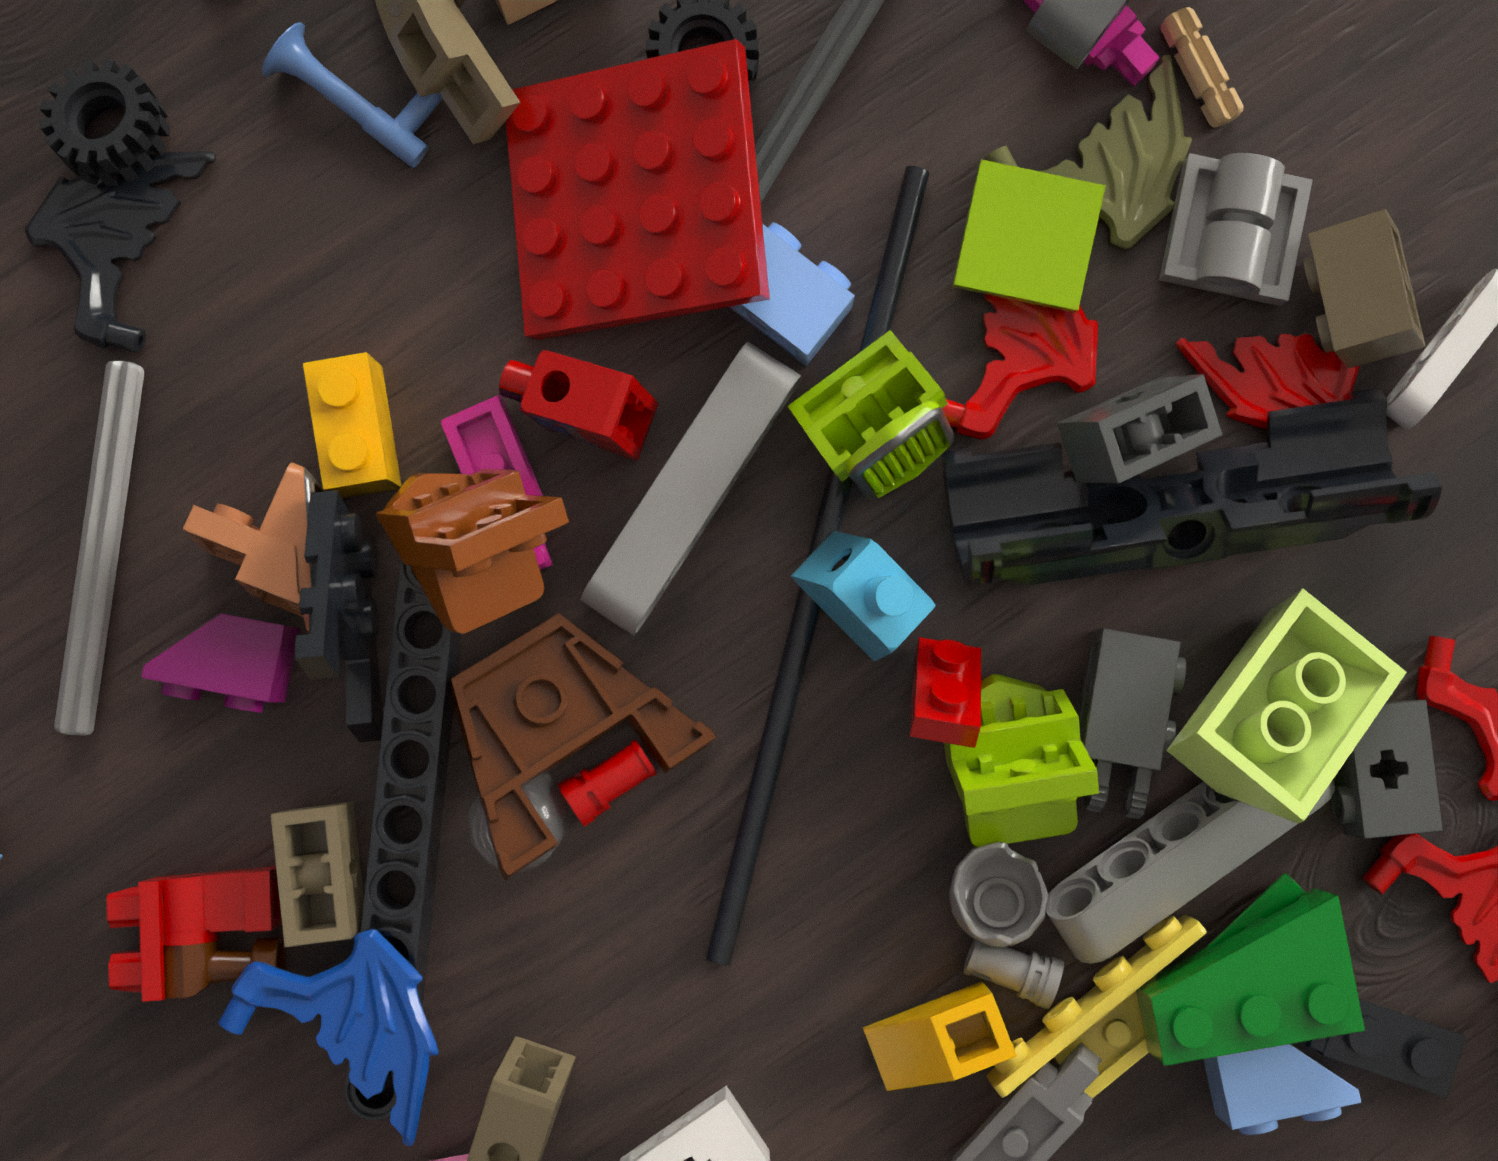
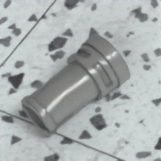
M973 938L965 960L963 974L973 975L1017 991V997L1026 998L1036 1006L1048 1010L1055 999L1061 982L1064 960L1053 956H1041L1034 951H1031L1028 955L1009 947L989 946Z

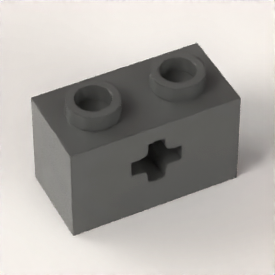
M1204 374L1159 377L1057 423L1076 482L1118 484L1222 436Z
M1426 700L1386 702L1336 774L1337 786H1335V791L1331 797L1334 818L1339 825L1343 826V834L1360 838L1443 831ZM1380 760H1384L1386 765L1385 772L1371 777L1370 765L1378 764Z

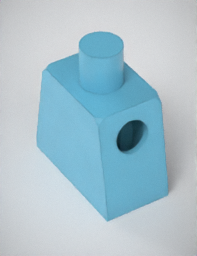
M833 531L790 576L873 661L891 654L936 606L933 600L876 542L869 538ZM841 559L845 561L841 567L832 571L833 567Z

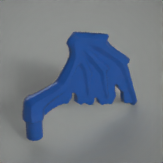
M376 929L365 930L354 936L353 951L348 959L311 977L291 973L259 961H254L247 965L231 988L233 997L218 1022L219 1025L231 1033L242 1034L257 1006L285 1011L295 1016L301 1023L312 1021L320 1014L321 1029L316 1036L318 1046L328 1051L329 1058L335 1065L343 1063L346 1058L349 1060V1080L367 1099L383 1092L389 1072L393 1071V1085L397 1098L396 1104L391 1110L390 1123L403 1136L402 1142L404 1145L412 1146L415 1142L428 1077L430 1056H437L439 1053L417 990V984L422 981L423 976Z

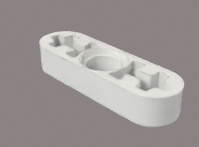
M1498 269L1491 270L1473 287L1386 398V415L1405 430L1415 426L1432 409L1497 326Z

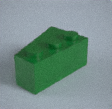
M1314 888L1297 897L1298 901L1265 919L1262 917L1245 926V930L1212 948L1202 949L1153 976L1136 992L1148 1052L1163 1066L1365 1031L1339 896Z

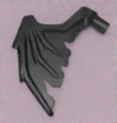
M164 152L162 156L157 153H150L149 157L156 165L148 172L141 164L134 168L138 179L129 183L121 174H117L118 186H106L100 178L97 185L86 182L82 176H79L70 181L60 177L25 227V233L30 243L35 247L52 246L57 248L79 277L80 289L74 332L80 339L101 348L114 346L135 353L141 352L146 341V331L117 322L116 296L124 275L121 269L114 265L113 262L122 259L136 262L142 258L145 248L154 243L157 238L151 230H148L149 227L168 223L180 206L181 202L176 198L171 189L152 188L151 186L167 182L174 177H182L189 180L198 179L208 164L216 161V154L214 152Z

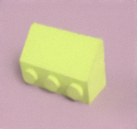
M1301 589L1269 610L1166 751L1217 793L1295 823H1300L1307 818L1407 672L1306 590Z

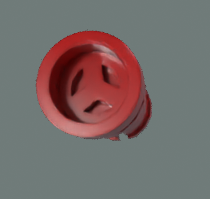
M636 739L590 771L584 768L570 778L567 777L557 784L569 806L584 827L595 821V818L610 809V802L650 776L653 777L658 774Z

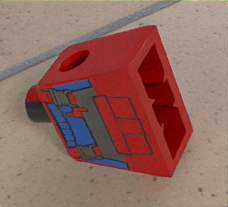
M548 350L540 352L535 366L510 360L506 364L499 382L500 395L521 402L520 411L541 427L637 462L659 405L633 375Z

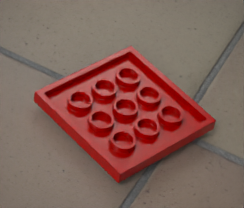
M737 39L512 89L521 102L506 120L525 337L541 340L770 300L745 46Z

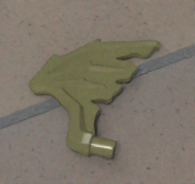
M1164 55L1160 59V65L1148 77V86L1153 94L1150 121L1147 120L1142 101L1128 94L1119 104L1111 109L1109 113V130L1103 124L1097 123L1089 133V136L1081 139L1077 151L1082 159L1081 169L1075 162L1065 159L1057 166L1040 171L1106 185L1099 218L1109 228L1110 243L1119 248L1130 249L1174 208L1175 203L1170 199L1172 187L1192 142L1191 137L1184 136L1176 77L1170 55ZM1002 146L985 157L987 161L1018 167L1007 146Z

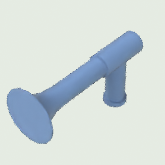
M295 23L289 27L270 49L262 67V74L269 77L275 73H287L298 77L359 123L365 132L407 165L415 168L427 154L429 146L414 134L438 104L444 100L440 93L420 97L417 92L396 119H394L380 107H375L325 68L312 55L303 37L305 33V25L303 23Z

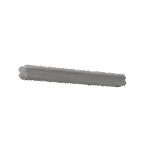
M109 361L105 367L54 723L55 730L66 735H91L95 726L145 373L141 366L127 361Z

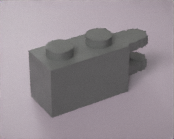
M1105 628L1091 632L1078 716L1081 741L1097 768L1099 794L1085 796L1086 810L1101 812L1109 795L1112 763L1130 765L1123 799L1126 817L1140 819L1144 815L1152 770H1160L1162 758H1170L1171 754L1166 750L1176 738V723L1168 719L1172 695H1180L1186 676V659L1178 657L1181 642Z

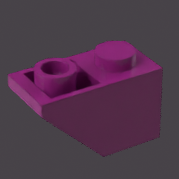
M221 613L143 666L141 678L163 682L160 693L163 695L200 701L202 690L226 694L223 706L262 713L265 702L285 703L295 657L296 635H299L300 628Z

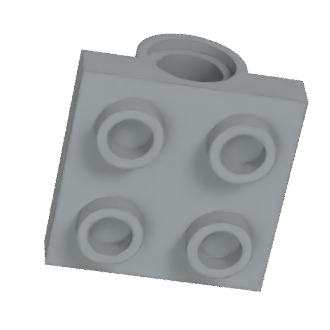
M1189 153L1183 160L1159 280L1276 306L1284 305L1289 301L1313 180L1284 174L1285 166L1280 161L1264 155L1233 153L1225 155L1219 160Z

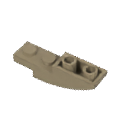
M375 0L388 39L420 97L440 93L472 144L492 139L521 102L459 10L465 0Z

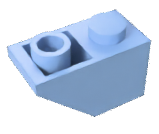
M1290 1044L1203 1059L1215 1115L1232 1130L1238 1129L1241 1134L1255 1135L1267 1133L1278 1128L1277 1120L1302 1116V1119L1306 1121L1333 1119L1342 1114L1341 1107L1361 1103L1357 1088Z

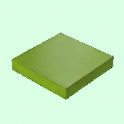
M981 159L978 165L952 287L1076 313L1079 310L1106 185Z

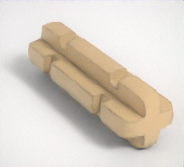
M1185 7L1165 18L1161 24V31L1169 47H1176L1178 49V53L1174 57L1195 98H1203L1205 105L1201 109L1209 125L1213 128L1220 127L1236 119L1243 111V104L1235 88H1227L1225 82L1230 79L1208 36H1200L1198 31L1203 26L1194 9Z

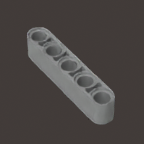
M747 342L742 347L592 576L580 598V602L634 636L638 632L790 399L802 375L750 342Z
M1333 780L1308 816L1320 809L1331 799L1335 791ZM1203 781L1060 882L1048 895L1047 915L1077 960L1089 964L1102 962L1136 940L1298 823L1217 793Z

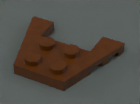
M560 613L453 677L449 684L499 871L505 881L554 849L558 844L521 789L522 787L626 720L630 722L665 774L711 744L716 738L713 732L700 721L697 723L693 722L671 705L673 700L656 687L650 689L624 669L621 660Z

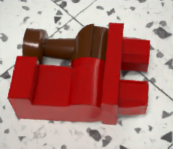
M276 866L177 876H157L138 882V886L107 895V921L110 928L140 926V950L118 951L110 955L108 972L109 988L111 990L134 993L142 992V1002L162 1001L165 998L184 999L195 996L212 984L237 980L245 967L254 961L264 962L287 971L286 947L282 937L258 938L254 942L251 951L218 949V932L245 930V932L272 931L282 925Z

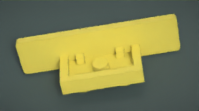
M1174 915L1166 917L1147 931L1143 937L1146 945L1132 957L1126 960L1124 956H1119L1103 966L1093 977L1096 986L1079 1000L1075 1001L1073 997H1069L1055 1005L1042 1019V1022L1045 1024L1042 1030L1027 1042L1022 1038L1012 1041L1017 1056L994 1065L995 1068L986 1075L1001 1098L1011 1093L1052 1058L1060 1065L1081 1042L1102 1059L1097 1068L1099 1075L1084 1090L1091 1098H1094L1149 1052L1147 1050L1136 990L1204 936L1207 932L1198 920L1188 915H1183L1178 919Z

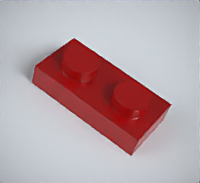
M919 637L914 656L910 737L975 748L981 729V648L964 645L955 640H934Z

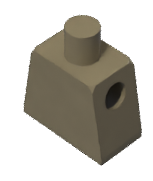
M515 1036L492 1080L467 1161H541L576 1056Z

